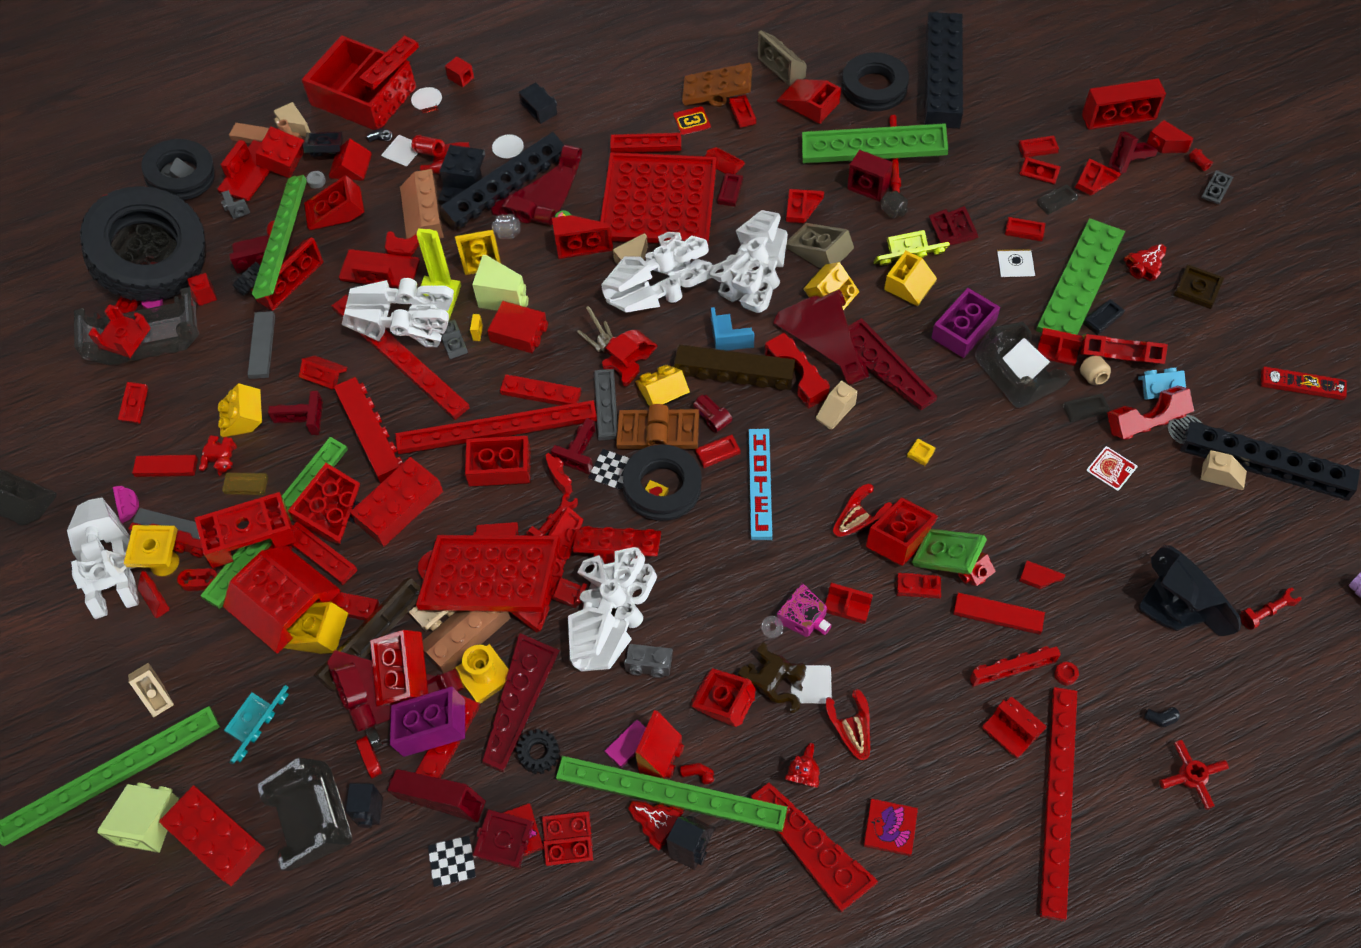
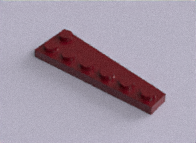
M862 318L848 326L855 349L866 365L867 370L919 410H923L937 400V395Z
M519 634L482 764L504 772L560 650L524 634Z

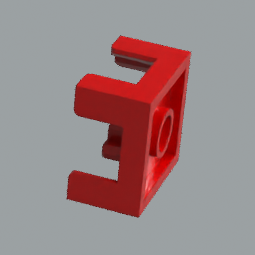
M109 304L105 314L110 322L100 335L97 329L93 327L88 335L98 348L131 358L151 327L142 314L135 312L134 316L136 319L123 316L118 307Z

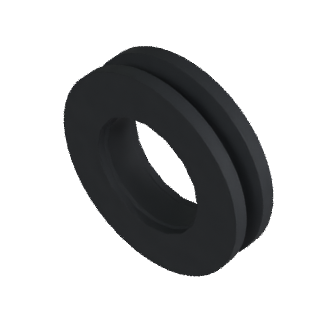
M879 52L864 53L854 57L845 66L842 91L845 98L852 105L867 111L889 110L904 100L908 89L909 72L906 66L894 56ZM869 74H880L887 77L892 84L884 89H869L864 87L859 82V79Z
M171 139L154 145L145 153L141 163L147 187L170 192L182 200L201 195L209 189L215 178V170L209 151L201 144L187 139ZM176 158L188 161L196 166L192 174L182 178H169L160 173L165 165L174 162Z
M653 445L636 452L625 465L623 472V493L625 499L635 512L646 518L662 521L679 518L688 513L696 505L700 497L701 470L696 460L681 448L671 445ZM658 468L669 469L676 472L682 478L683 485L675 494L656 496L643 488L641 480L649 471Z

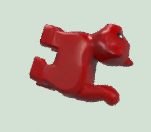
M210 435L208 443L202 450L199 470L204 471L208 467V462H215L214 468L217 470L218 475L221 476L233 467V462L230 461V458L237 446L232 438L224 437L221 444L216 442L219 439L218 436Z

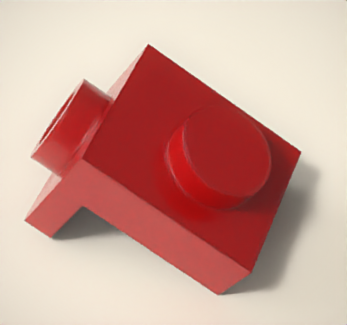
M560 578L552 599L576 608L580 603L583 604L580 594L585 591L587 584L582 583L580 586Z

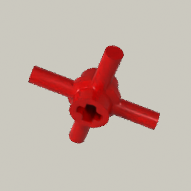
M1183 740L1175 742L1174 746L1183 765L1180 767L1179 774L1159 780L1162 789L1183 783L1186 787L1197 790L1206 810L1215 807L1205 785L1209 780L1210 774L1229 769L1227 761L1223 760L1205 765L1200 761L1192 760Z

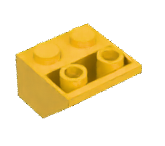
M905 250L888 273L884 290L918 306L937 278L923 258Z
M840 262L824 265L803 288L808 297H822L839 289L846 301V305L842 306L843 310L859 293V290Z
M668 365L657 368L658 371L652 374L650 372L640 376L639 380L635 381L649 406L652 404H665L690 392L682 370Z
M238 383L219 402L218 411H220L218 426L220 428V436L227 437L253 432L262 423L260 389Z

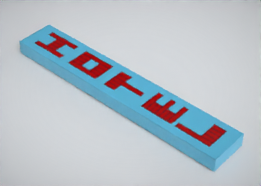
M749 429L751 540H772L769 429Z

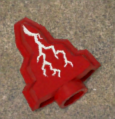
M1163 244L1151 246L1148 250H1140L1137 253L1127 255L1124 261L1127 267L1130 268L1131 275L1136 279L1143 277L1148 281H1155L1161 273L1160 268L1163 265L1161 260L1165 256L1167 247Z
M632 801L628 807L634 820L642 825L643 833L650 838L649 843L658 851L667 842V838L677 818L681 817L684 812L683 809L677 807H667L662 804L652 806L640 801Z

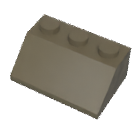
M764 31L758 32L759 60L788 86H791L797 79L806 78L807 65L803 60L797 57L792 50H789L775 36Z

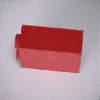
M502 301L487 331L490 342L533 354L535 348L540 344L542 333L546 332L548 328V321L546 320L545 312Z

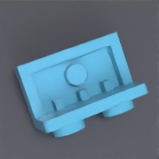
M1176 368L1164 369V373L1157 374V370L1144 371L1143 376H1138V380L1143 382L1144 399L1159 398L1161 391L1177 385L1186 387L1184 371H1177Z

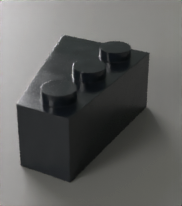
M692 816L678 817L667 838L669 858L695 870L698 864H703L707 856L706 848L715 827Z

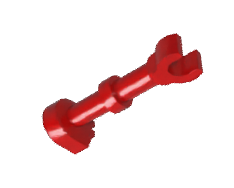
M568 492L565 493L559 508L553 514H549L546 518L547 521L539 530L531 526L527 531V536H545L554 526L564 508L574 509L578 506V499L575 498L572 502H568L570 495Z
M1288 588L1280 599L1273 603L1268 602L1255 613L1251 608L1241 611L1239 614L1241 623L1247 629L1253 630L1260 625L1259 620L1266 616L1275 615L1277 610L1284 606L1297 605L1302 598L1293 599L1290 594L1294 589Z

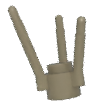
M586 306L600 335L597 337L596 343L582 331L578 330L577 333L593 345L598 352L608 353L606 347L613 338L607 322L604 321L603 324L607 332L605 333L591 308Z

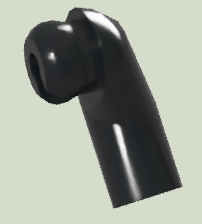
M379 128L367 133L366 137L369 142L376 139L389 141L392 138V133L388 129Z
M1170 707L1162 713L1148 708L1144 719L1161 727L1172 725L1180 718L1179 710L1175 707Z

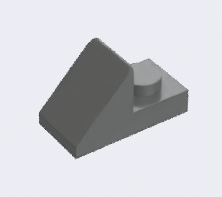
M176 158L172 165H165L160 173L169 178H182L192 174L195 169L179 158Z

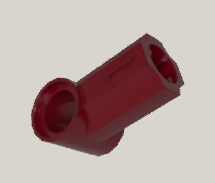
M707 395L699 396L693 403V408L699 409L700 415L706 420L708 427L714 433L719 432L733 421L730 413L724 407L719 408Z

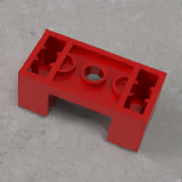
M280 492L194 518L204 556L212 568L234 562L232 550L270 538L275 548L297 542L286 504ZM240 522H249V525L246 528H238V524Z

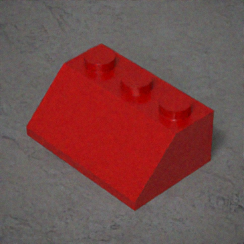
M401 630L370 640L377 706L393 705L428 694L422 632Z

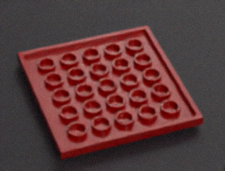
M610 152L600 222L610 224L612 241L628 242L645 233L647 235V243H660L658 236L667 232H680L681 241L687 240L692 235L705 239L709 246L717 157Z

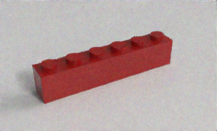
M354 377L335 385L334 388L380 483H382L403 462L400 456L396 458L394 453L397 450L392 441L388 442L387 438L390 436L385 426H380L379 423H382L378 412H373L372 409L375 406L370 397L366 398L365 394L368 392L363 382L359 384L357 378Z

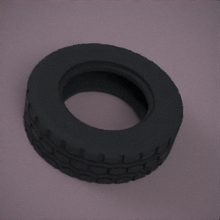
M145 186L121 188L98 199L88 209L82 220L80 240L87 270L95 281H98V284L117 296L136 301L167 299L188 288V278L201 273L205 261L203 225L196 212L184 200L170 192ZM137 223H149L168 231L175 239L177 246L174 252L165 260L155 264L140 265L121 258L111 247V242L114 236L126 226Z

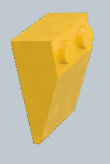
M493 230L455 236L465 275L477 273L482 255H487L501 263Z
M332 602L313 603L287 629L293 639L284 648L318 654L333 653L339 645L348 612Z

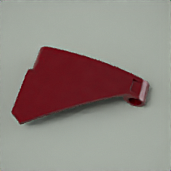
M565 144L561 157H559V165L521 190L507 196L503 200L497 201L491 208L493 215L523 223L535 221L551 226L553 224L552 218L561 210L569 193L582 157V149Z
M839 289L822 297H809L777 313L773 323L841 366L848 384H854L869 377L867 367L855 349L842 307L846 305V301Z
M334 650L327 664L342 704L346 709H349L357 732L391 720V705H376L372 661ZM456 668L436 676L426 674L428 694L449 687H453L457 692L465 688Z

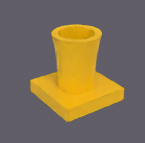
M133 525L123 564L126 567H148L157 576L170 575L179 565V557L173 551L178 529L175 526Z
M490 644L487 646H471L464 652L462 663L455 667L459 672L463 685L479 704L504 688L509 671Z

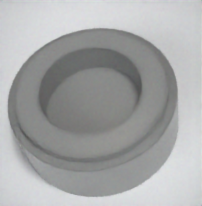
M313 171L306 177L308 185L314 189L322 187L326 182L324 174L320 171Z

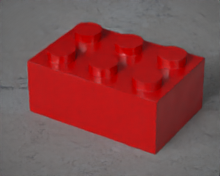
M528 435L466 439L465 475L469 486L530 483L531 447Z

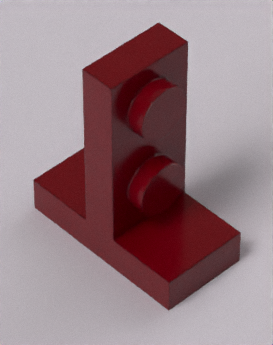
M1122 131L1119 134L1108 166L1119 173H1126L1130 160L1155 157L1158 149L1146 142L1137 143L1138 138L1126 131Z
M310 391L308 405L269 406L268 414L273 423L306 422L310 434L319 435L323 400L318 391Z
M586 418L585 422L580 424L575 440L570 442L568 449L554 445L551 450L552 456H557L564 466L590 475L593 469L592 460L590 457L584 456L583 453L595 433L594 420Z

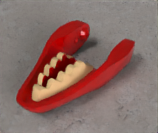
M865 484L853 493L835 523L833 532L838 537H844L857 532L879 520L893 504L891 502L885 503L875 516H871L860 504L874 489L872 484Z
M859 689L853 690L852 697L855 699L858 713L846 719H837L834 700L831 697H827V714L844 743L857 759H867L870 754V715L868 701Z

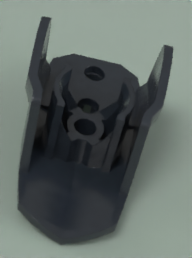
M1163 545L1151 557L1152 567L1159 578L1144 596L1139 605V610L1164 627L1175 631L1200 623H1205L1218 636H1227L1240 631L1241 619L1239 614L1203 571L1173 546Z

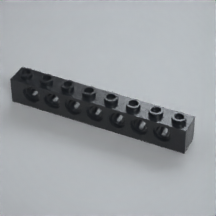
M551 132L441 205L439 214L453 230L458 227H464L469 219L472 217L474 219L477 218L484 209L492 208L496 201L505 199L512 190L520 189L524 182L527 180L531 181L536 178L539 172L548 170L555 161L558 163L564 144L554 132ZM501 180H506L509 183H503ZM488 189H492L494 193L489 192ZM473 199H479L481 202H475ZM459 208H464V209H466L467 211H466V212H462V211L459 210Z
M1190 421L1184 432L1180 448L1181 452L1205 459L1211 450L1229 454L1246 471L1347 501L1357 491L1360 470L1348 465L1337 464L1327 459H1320L1306 453L1289 450L1286 447H1279L1265 441L1245 437L1241 434L1227 432L1200 422Z

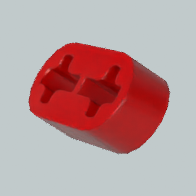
M209 568L187 569L178 575L177 582L185 591H202L210 585L218 574L215 570ZM210 576H212L213 579H210L207 583L205 580H208ZM189 577H191V578L193 579V580H189L188 583H185V581H187V580L189 579Z
M366 735L356 740L370 777L373 779L383 774L368 736Z

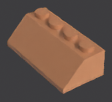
M432 169L416 171L400 187L406 239L417 235L418 228L437 231L439 238H444Z
M456 611L423 640L424 655L442 674L453 670L462 662L463 654L468 648L474 645H481L511 619L509 612Z

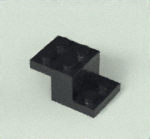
M456 145L449 146L439 171L443 184L438 198L439 205H443L482 179L480 167L485 157L483 149Z

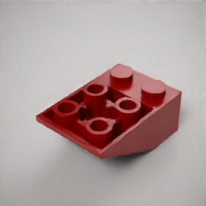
M797 79L777 99V102L820 124L840 103L841 88L827 80Z

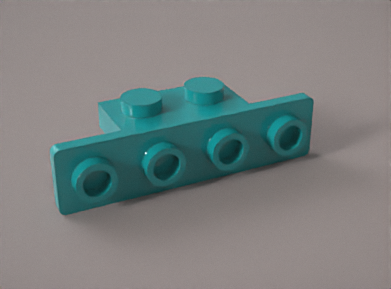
M287 685L283 686L271 704L252 692L224 729L226 733L242 743L229 763L232 765L235 761L240 763L248 752L245 749L250 741L255 743L262 733L259 730L264 722L268 724L275 715V712L272 710L276 704L282 705L289 694L286 691L289 687Z

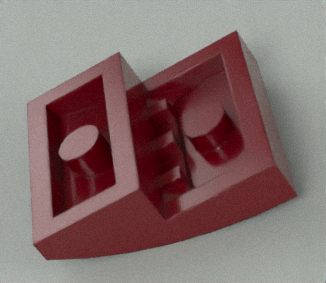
M965 206L951 212L944 209L929 215L940 243L949 242L950 245H955L978 238V233Z

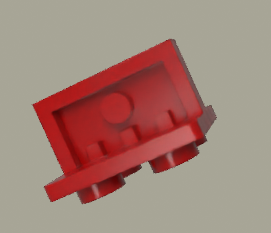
M1010 697L1007 701L1003 700L994 715L982 728L1015 758H1019L1043 733L1046 725L1015 698Z

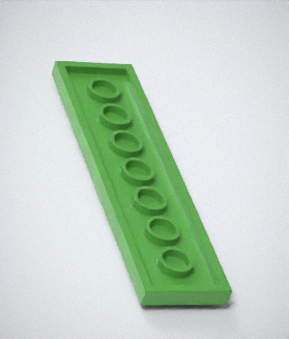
M946 124L802 132L803 163L852 161L859 150L883 159L948 155Z
M1089 218L1037 326V332L1042 333L1043 328L1078 335L1124 236V230Z

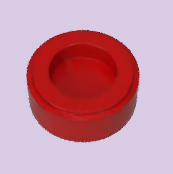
M1062 662L1055 670V678L1062 685L1074 684L1079 676L1078 668L1071 662Z

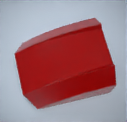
M712 668L702 681L692 700L691 707L714 719L737 727L743 724V720L752 702L755 701L756 688L750 679Z

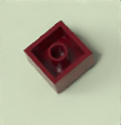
M859 150L850 163L847 189L880 202L890 185L893 162Z

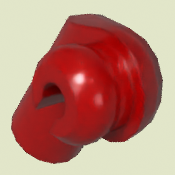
M701 763L683 765L680 768L682 777L698 775L702 777L701 781L704 784H712L714 782V771Z

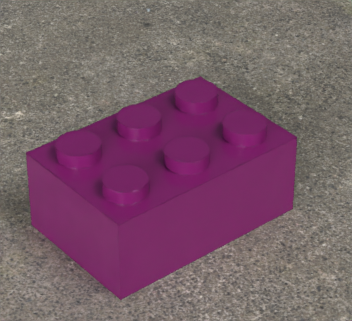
M967 288L934 324L931 338L964 358L997 321L1000 307Z
M453 687L391 705L390 745L403 757L465 739V699Z

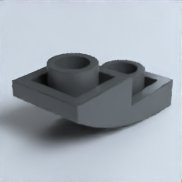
M1216 170L1201 198L1219 205L1233 177Z
M448 321L445 333H440V335H442L441 338L448 356L452 359L467 354L468 350L456 321Z

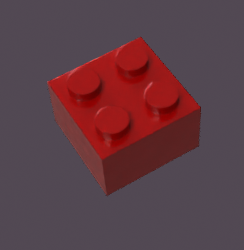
M270 126L256 151V165L291 178L304 154V140Z

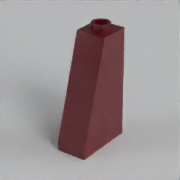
M396 769L387 790L400 800L478 823L486 802L467 784Z

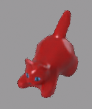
M813 743L808 744L803 756H796L791 761L785 780L818 788L819 767L813 759Z

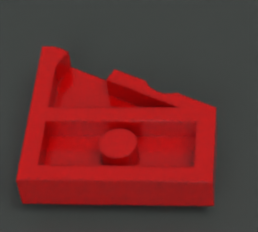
M1089 158L1075 188L1092 196L1117 181L1121 173Z
M789 189L786 222L805 223L824 199V191Z

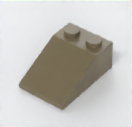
M805 223L786 243L787 249L818 268H822L826 264L841 262L854 249L849 230Z

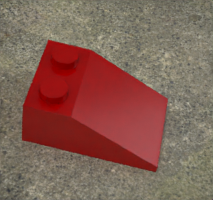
M346 175L304 202L309 230L350 222L364 213L361 189Z
M572 215L552 218L559 259L613 251L611 226L609 223Z
M901 497L870 527L866 547L903 566L914 555L936 522L938 515Z
M656 710L653 711L635 752L640 774L671 779L676 767L673 765L676 757H681L684 744H682L681 734Z

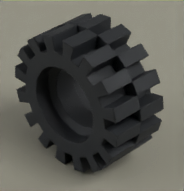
M257 262L252 264L232 284L243 296L254 287L260 265Z
M536 729L535 733L530 730L528 736L526 734L522 736L523 740L518 742L517 753L520 763L525 767L526 771L530 772L531 770L533 774H537L540 771V774H544V770L547 769L548 772L552 770L551 766L555 767L557 764L556 760H559L560 757L559 746L554 736L549 734L547 730L541 732L540 729ZM536 744H543L547 748L546 755L541 759H534L530 756V750Z

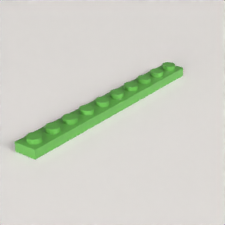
M304 175L292 176L287 180L252 291L255 299L272 295L306 186L307 180Z
M332 437L325 442L282 495L287 510H289L325 463L335 467L347 452V446ZM271 538L239 548L232 556L234 562L228 563L223 567L201 594L202 599L220 609L224 604L230 580L259 552L269 549L273 544Z
M210 706L1 819L0 844L2 846L8 845L220 728Z
M562 756L556 777L557 780L779 832H783L787 814L786 806Z

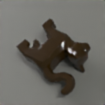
M762 642L757 649L759 653L757 659L764 665L761 671L755 670V666L750 663L748 667L745 665L742 667L738 676L750 679L754 687L761 694L768 696L773 702L779 704L790 701L792 705L789 711L790 713H795L800 708V699L791 693L778 695L776 689L785 677L798 690L802 691V682L805 679L807 667L803 663H790L783 656L768 651L767 644Z

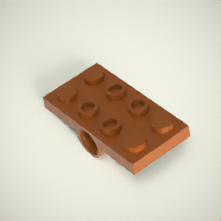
M751 63L686 75L682 98L684 106L709 101L711 105L721 107L726 104L727 97L751 93Z
M652 404L649 406V410H619L617 449H643L653 445H671L681 449H698L699 409L669 410L666 405Z

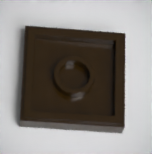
M1186 265L1174 296L1211 309L1224 277Z

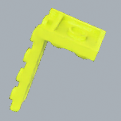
M418 228L417 239L429 276H424L421 286H447L453 289V300L449 310L446 311L449 314L450 320L461 288V282L451 280L438 232L431 229Z

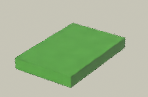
M930 529L922 541L912 564L914 567L971 574L987 539L984 535Z

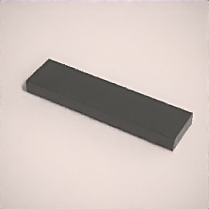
M274 311L255 312L248 367L249 379L269 378L275 324Z
M614 369L594 370L599 441L617 439L618 420Z

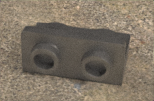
M629 644L627 659H625L624 663L625 671L632 675L651 674V676L656 678L669 676L673 649Z

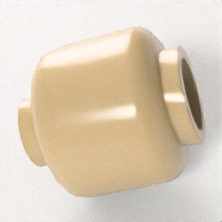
M1095 355L1083 361L1080 373L1090 384L1100 385L1109 379L1111 368L1101 356Z

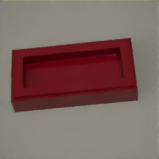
M725 174L718 197V204L736 207L743 182L742 175Z

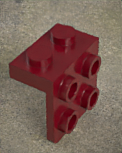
M268 236L233 243V253L229 255L237 273L245 272L255 262L261 266L268 244Z

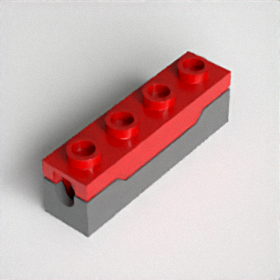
M139 508L128 529L130 532L133 525L175 526L178 531L173 550L183 553V551L190 552L199 558L204 556L196 522Z

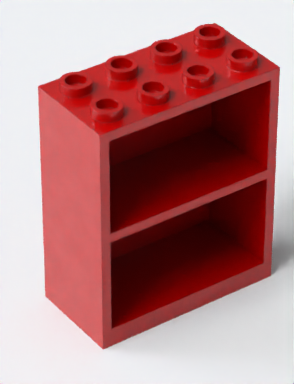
M341 35L301 80L312 106L369 129L377 130L386 124L389 118L395 114L400 105L405 102L406 98L416 88L410 62L405 60L375 89H372L362 84L359 77L386 52Z

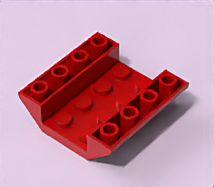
M287 546L262 550L230 580L223 607L278 654L293 639L287 629L317 600L321 603L330 602L341 590Z

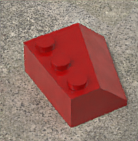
M325 463L289 508L288 513L292 521L300 523L325 541L340 544L360 483Z

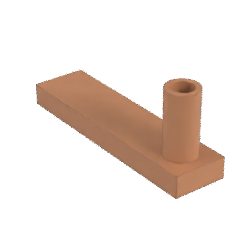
M282 119L278 121L279 130L302 139L300 133L291 131L287 120ZM235 123L229 136L234 141L242 140L246 143H251L253 140L262 142L269 128Z

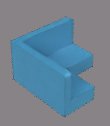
M715 307L711 308V324L715 349L728 351L754 348V331H752V327L732 330L730 314L716 316Z

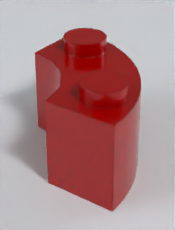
M629 330L618 337H613L606 349L614 358L628 368L637 360L644 359L646 361L658 345L639 330Z

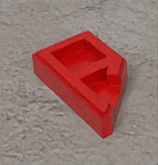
M1027 561L1019 582L1042 589L1052 583L1063 581L1065 574Z

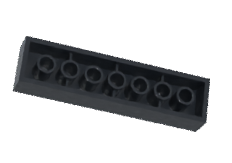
M928 12L925 54V125L946 124V128L960 129L963 116V14Z

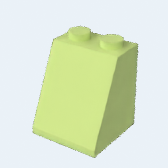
M482 255L472 284L478 308L498 311L502 301L527 307L529 298L526 296V284L523 283L522 276L491 257Z
M137 783V786L127 784L97 833L118 846L160 853L168 830L158 821L178 802L179 798L172 793V789L160 786L158 789H153L150 785L144 783Z

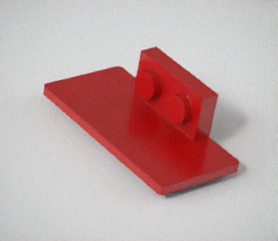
M238 140L220 164L226 178L218 187V192L222 193L229 190L232 197L244 199L245 201L251 199L270 172V170L256 165V151L261 144L260 141L253 140L249 147H247L245 141Z
M350 249L345 258L339 279L340 281L364 284L387 280L389 287L399 288L401 279L411 278L414 280L420 259L418 257Z
M584 526L577 531L573 552L594 553V557L600 555L604 564L615 562V551L632 547L638 548L644 556H658L661 531H655L654 529L635 530L633 528L614 529L612 527L593 528L591 526Z

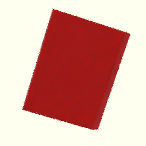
M348 139L341 146V151L335 154L329 178L341 179L346 175L351 180L364 181L372 156L371 151L352 139Z

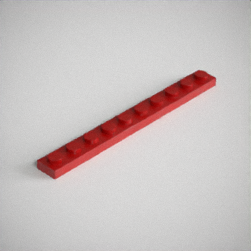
M347 295L332 305L333 310L342 318L347 304ZM385 330L380 341L359 333L454 420L470 409L469 404L387 330Z
M594 400L395 433L398 454L463 444L466 443V439L505 437L582 424L586 418L597 421Z
M1054 687L1052 693L1040 917L1065 922L1067 920L1077 691Z

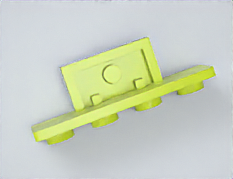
M924 230L887 238L890 254L877 256L873 261L874 264L880 263V266L888 265L893 260H899L905 250L921 258L927 256V253L934 252V255L944 253L950 244L945 242L928 246Z

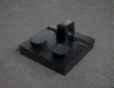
M307 133L303 145L304 153H310L311 156H321L322 152H327L328 154L340 152L343 133Z

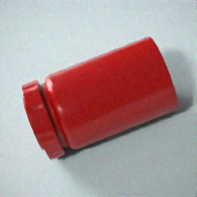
M416 135L412 139L411 146L416 153L440 157L444 154L445 144L441 139Z

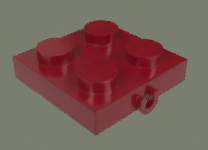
M488 809L483 826L477 832L478 841L473 857L519 870L525 850L528 849L527 845L530 843L529 838L534 825L533 821Z

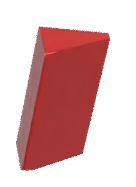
M717 147L706 152V157H717L716 169L725 174H736L745 164L743 160Z
M1025 157L1020 175L1055 185L1061 166Z
M142 571L138 582V590L154 617L158 618L170 611V608L153 579L146 571Z

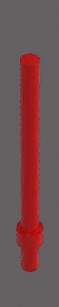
M891 115L889 117L890 127H897L896 115ZM891 158L893 165L890 187L892 188L893 198L898 199L901 187L898 158Z

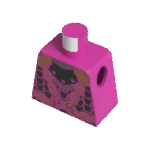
M803 583L777 613V622L805 637L810 636L814 629L826 635L832 626L831 623L823 619L827 611L826 605Z

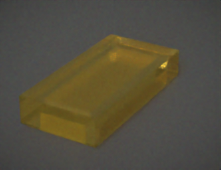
M226 473L222 491L224 494L264 495L268 476L266 473Z

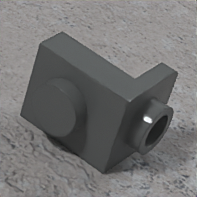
M229 190L222 192L225 211H230L233 219L250 213L244 199L234 202Z

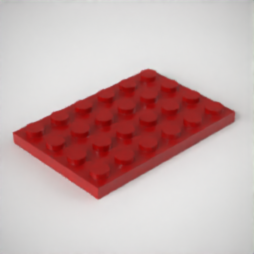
M437 535L416 606L418 610L544 612L561 540L559 536Z

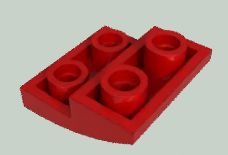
M590 811L542 817L546 866L593 860Z

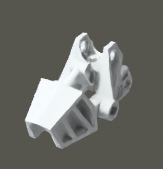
M761 210L736 230L741 244L738 252L735 255H729L725 261L713 265L710 272L711 278L716 279L718 282H723L718 291L719 295L731 302L740 299L739 301L744 308L756 313L763 312L768 308L773 289L777 288L780 284L775 268L783 267L788 234L786 230L778 228L781 218L779 213ZM719 269H724L723 272L715 273ZM726 288H730L728 292H724Z
M667 232L658 236L661 246L657 247L654 252L647 253L645 255L646 261L642 257H624L601 284L607 303L624 312L660 307L658 299L663 296L671 303L681 300L683 295L680 286L692 287L711 278L710 272L713 265L710 262L697 259L708 253L707 241L692 235L687 240L681 241L680 232ZM652 270L669 275V278L653 286H650L647 281L652 278L650 272Z
M411 278L401 279L398 289L390 288L387 280L351 288L342 325L377 341H380L384 335L385 327L390 328L393 334L410 336L424 347H438L442 336L440 333L444 334L448 326L449 314L446 311L450 308L454 291L447 286H420L417 289V282ZM391 303L411 304L409 311L398 309L391 313V317H387Z
M103 498L91 499L78 505L67 529L72 553L77 559L71 562L72 576L77 588H82L85 594V604L92 616L98 619L108 615L106 600L103 598L101 590L117 585L116 590L127 608L138 605L139 597L136 582L130 570L136 567H126L123 564L130 539L129 533ZM100 540H104L106 543L111 542L113 552L105 550Z
M636 547L615 551V562L604 564L600 555L584 560L578 570L579 575L591 582V589L580 594V599L584 603L583 610L568 616L570 660L573 666L580 671L610 669L632 639L626 632L627 628L638 627L643 621V615L635 604H641L647 599L657 575L651 565L644 564L645 556ZM594 565L592 572H585L587 566ZM642 589L638 597H632L634 591ZM612 608H617L615 616L613 617V615L611 614Z

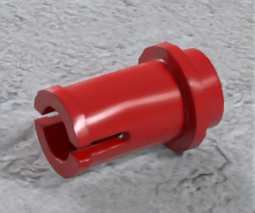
M1194 149L1188 156L1190 161H1194L1203 171L1208 170L1213 164L1212 161L1202 154L1201 149Z

